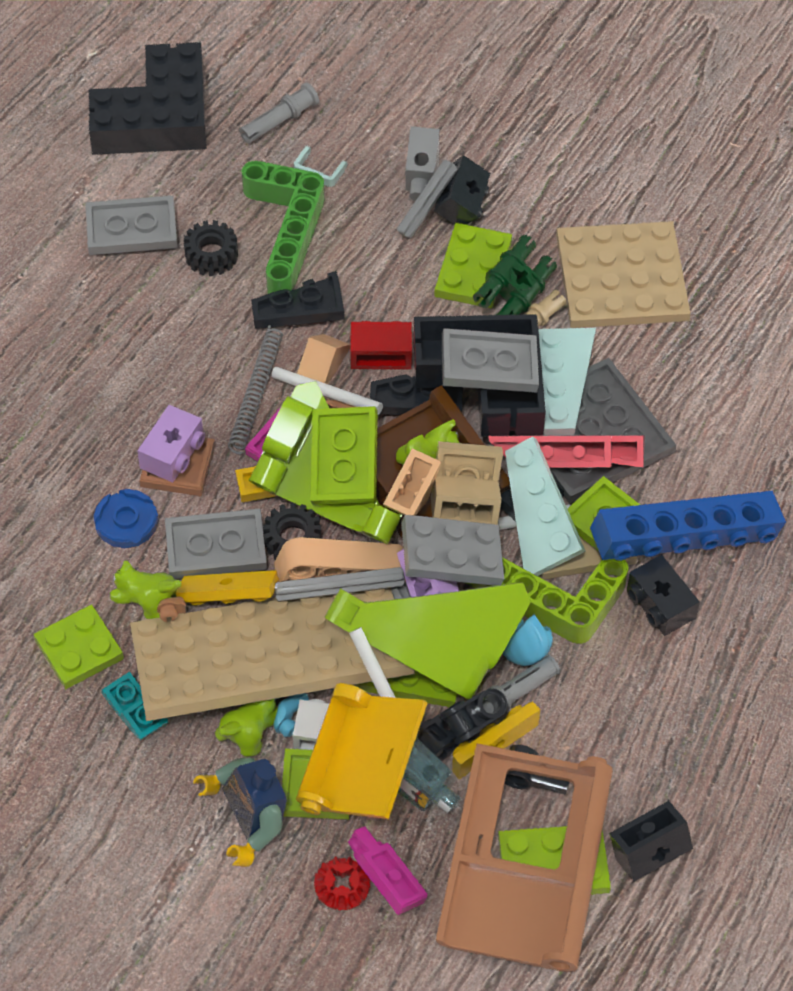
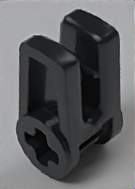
M461 700L434 718L426 720L419 727L416 739L426 747L424 749L430 754L429 759L434 764L444 761L457 747L454 743L455 736L449 730L450 728L446 721H441L439 716L461 703Z

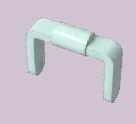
M305 146L294 161V168L316 172L323 177L325 186H334L346 170L348 162L343 160L332 176H327L322 172L302 166L311 152V148Z

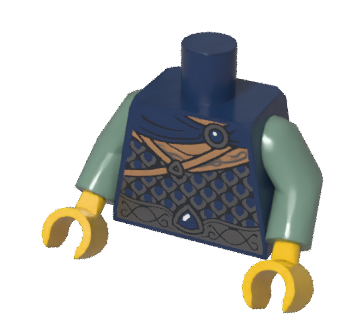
M249 757L231 761L217 769L216 775H199L193 780V784L205 783L204 791L200 792L198 796L215 795L219 792L220 784L224 785L222 790L248 842L245 846L231 845L226 853L228 857H238L232 865L240 867L250 866L254 861V851L259 852L281 832L287 801L286 794L276 776V769L270 764L269 760L261 759L256 761L254 758Z

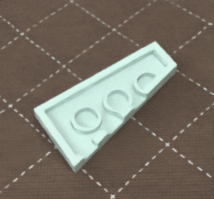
M596 328L538 329L546 410L543 436H574Z
M531 437L506 450L505 455L523 569L539 576L586 551L537 439Z

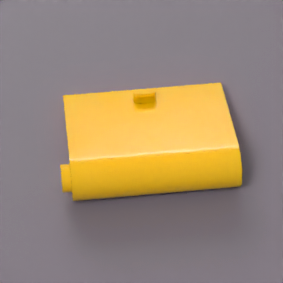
M337 683L296 796V801L301 804L300 809L314 815H320L321 811L389 819L428 703L425 700L371 696L356 686Z

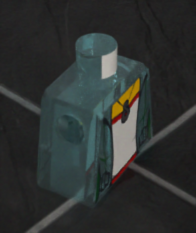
M416 738L398 794L421 811H426L434 802L446 813H449L461 799L459 795L447 786L452 775L451 770Z

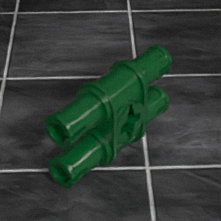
M521 235L513 248L503 252L494 268L488 270L485 277L486 281L475 292L473 299L476 303L482 297L483 299L478 305L482 308H488L499 293L507 302L496 315H519L528 311L536 296L545 290V281L556 270V262L554 261L550 266H547L552 258L544 255L539 259L536 266L531 269L524 261L536 248V242L533 240L527 246L526 244L530 241L531 237Z

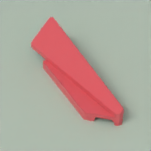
M489 436L491 444L502 447L505 457L506 450L531 437L536 438L549 468L611 467V463L644 467L645 436Z

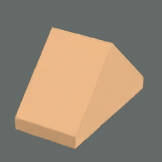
M325 334L309 337L297 374L328 384L349 352L350 344Z
M412 448L383 506L404 516H416L429 499L435 478L441 466V461Z

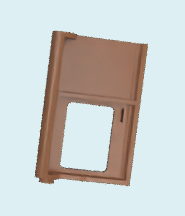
M476 744L436 936L437 943L451 949L557 971L573 972L578 969L613 773L612 767L607 764L605 759L590 756L587 760L580 761L578 764L546 756ZM509 771H519L569 781L574 786L561 861L557 869H548L498 859L491 854L505 778Z

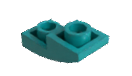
M131 672L126 673L102 689L101 693L140 741L169 722L167 718L146 721L141 686Z

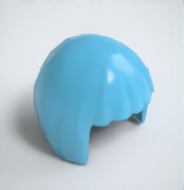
M532 615L525 622L521 619L502 654L516 665L530 666L538 663L548 654L552 646L553 638L550 627L542 626L535 615Z

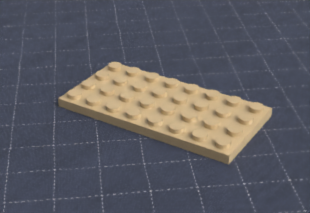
M391 588L349 593L365 602L394 599ZM336 595L288 601H277L276 597L260 602H243L236 605L209 608L185 614L180 613L174 621H172L171 617H167V622L162 621L160 618L130 623L146 721L335 688L337 683L354 685L371 682L372 679L349 632L324 618ZM371 646L386 679L414 674V669Z

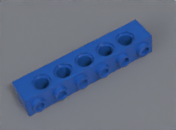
M772 490L600 509L590 529L602 560H625L629 557L641 555L652 557L659 553L667 552L683 553L688 550L701 548L711 550L717 546L726 545L737 547L751 542L768 543L777 538L786 521Z

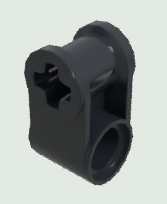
M489 688L466 702L464 700L441 714L439 718L441 721H446L455 736L454 743L457 746L480 732L486 725L500 718L507 710L508 701L502 691ZM483 699H487L492 703L494 708L493 714L484 710L482 706Z

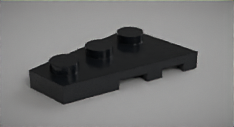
M337 270L327 273L326 279L317 282L313 279L302 282L303 287L291 291L287 289L278 290L252 299L254 328H267L269 325L271 327L345 320Z
M405 374L371 381L370 399L383 404L380 414L402 415L428 401L431 391L436 388H415V376L410 377ZM463 387L444 388L462 413Z

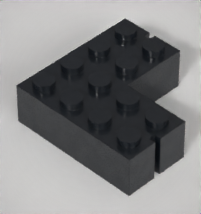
M201 42L176 43L174 48H171V44L145 45L146 86L89 89V136L92 155L207 149Z
M537 314L414 317L415 388H437L441 385L443 388L455 387L443 386V328L536 335L539 375L537 392L477 388L481 437L509 436V431H515V436L544 435L546 410Z

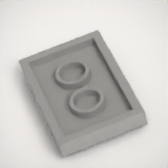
M173 195L85 202L89 255L178 248Z
M443 328V386L537 392L539 375L536 335Z
M261 509L165 518L169 575L173 576L174 579L183 578L188 575L236 573L267 569Z
M414 515L404 516L402 520V535L406 576L496 586L502 584L504 571L499 525Z

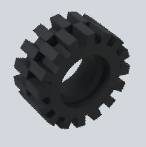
M208 220L203 221V226L200 227L196 223L193 225L194 230L188 229L187 236H184V251L186 263L188 266L191 265V270L195 272L199 268L200 275L204 276L205 272L208 271L209 276H214V271H218L219 275L224 274V268L228 271L232 269V264L237 262L238 246L237 236L231 227L227 228V224L224 222L221 226H218L217 220H213L212 225H208ZM209 244H215L222 247L221 249L214 252H205L201 250L203 246Z
M290 503L289 509H286L285 504L279 505L280 512L275 508L271 510V517L267 515L265 524H263L264 545L267 547V553L270 556L274 555V560H276L284 543L288 541L280 536L284 529L291 527L300 528L305 532L303 538L322 539L319 517H315V511L312 509L307 512V506L301 504L300 509L296 508V503Z

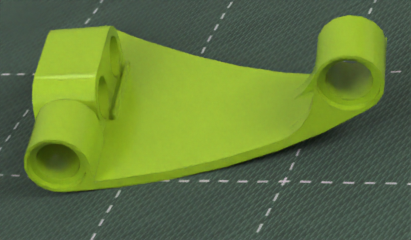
M316 381L296 385L291 396H288L283 402L262 446L263 453L249 481L289 502L296 503L298 506H301V504L306 505L307 510L312 509L315 511V514L388 544L402 514H397L384 508L378 503L377 499L376 502L316 505L311 503L312 410L327 409L329 406Z
M523 582L373 602L362 601L340 588L324 618L349 633L361 627L371 646L455 693L471 699L487 670H491L500 659L531 601Z

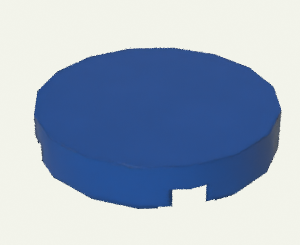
M123 489L112 496L110 493L103 497L96 506L94 513L96 532L104 542L113 547L131 548L139 546L148 541L156 531L158 524L156 507L148 495L138 490Z

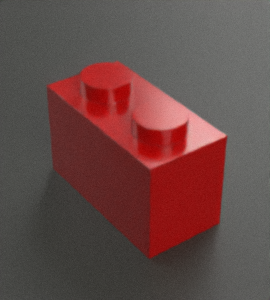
M351 322V369L411 370L412 322Z

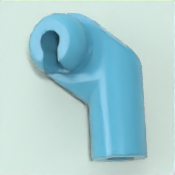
M306 693L288 696L279 703L273 723L277 733H281L284 737H291L293 735L295 721L291 719L298 710L299 701H309Z

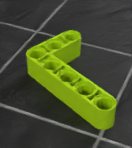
M502 557L504 580L501 585L523 582L531 601L524 616L529 619L532 615H535L542 626L550 627L551 631L572 643L583 644L591 639L623 593L628 575V564L625 560H601L575 597ZM463 582L474 589L496 586ZM591 598H598L601 601H594ZM546 606H554L556 609H549ZM580 621V622H583V623H585V624H584V625H578V624H575L574 622Z

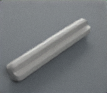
M448 160L442 161L397 227L400 234L411 238L457 172L458 168Z

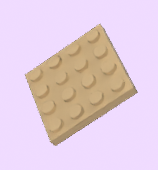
M673 221L557 228L556 238L570 328L684 322L690 320L691 313Z

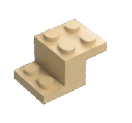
M438 441L436 459L441 461V466L431 491L432 518L498 525L501 506L499 476L503 457L502 447Z

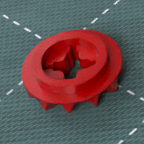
M335 855L331 861L323 862L321 868L315 873L314 888L319 900L327 907L335 910H349L360 905L366 899L370 890V878L351 856L338 858ZM334 874L340 878L351 875L348 879L351 889L340 885L338 888L335 887L336 878Z

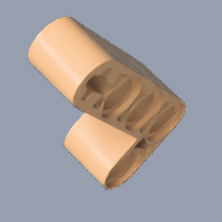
M303 537L293 538L286 541L274 562V569L278 573V582L395 568L401 567L397 553L404 548L399 544Z

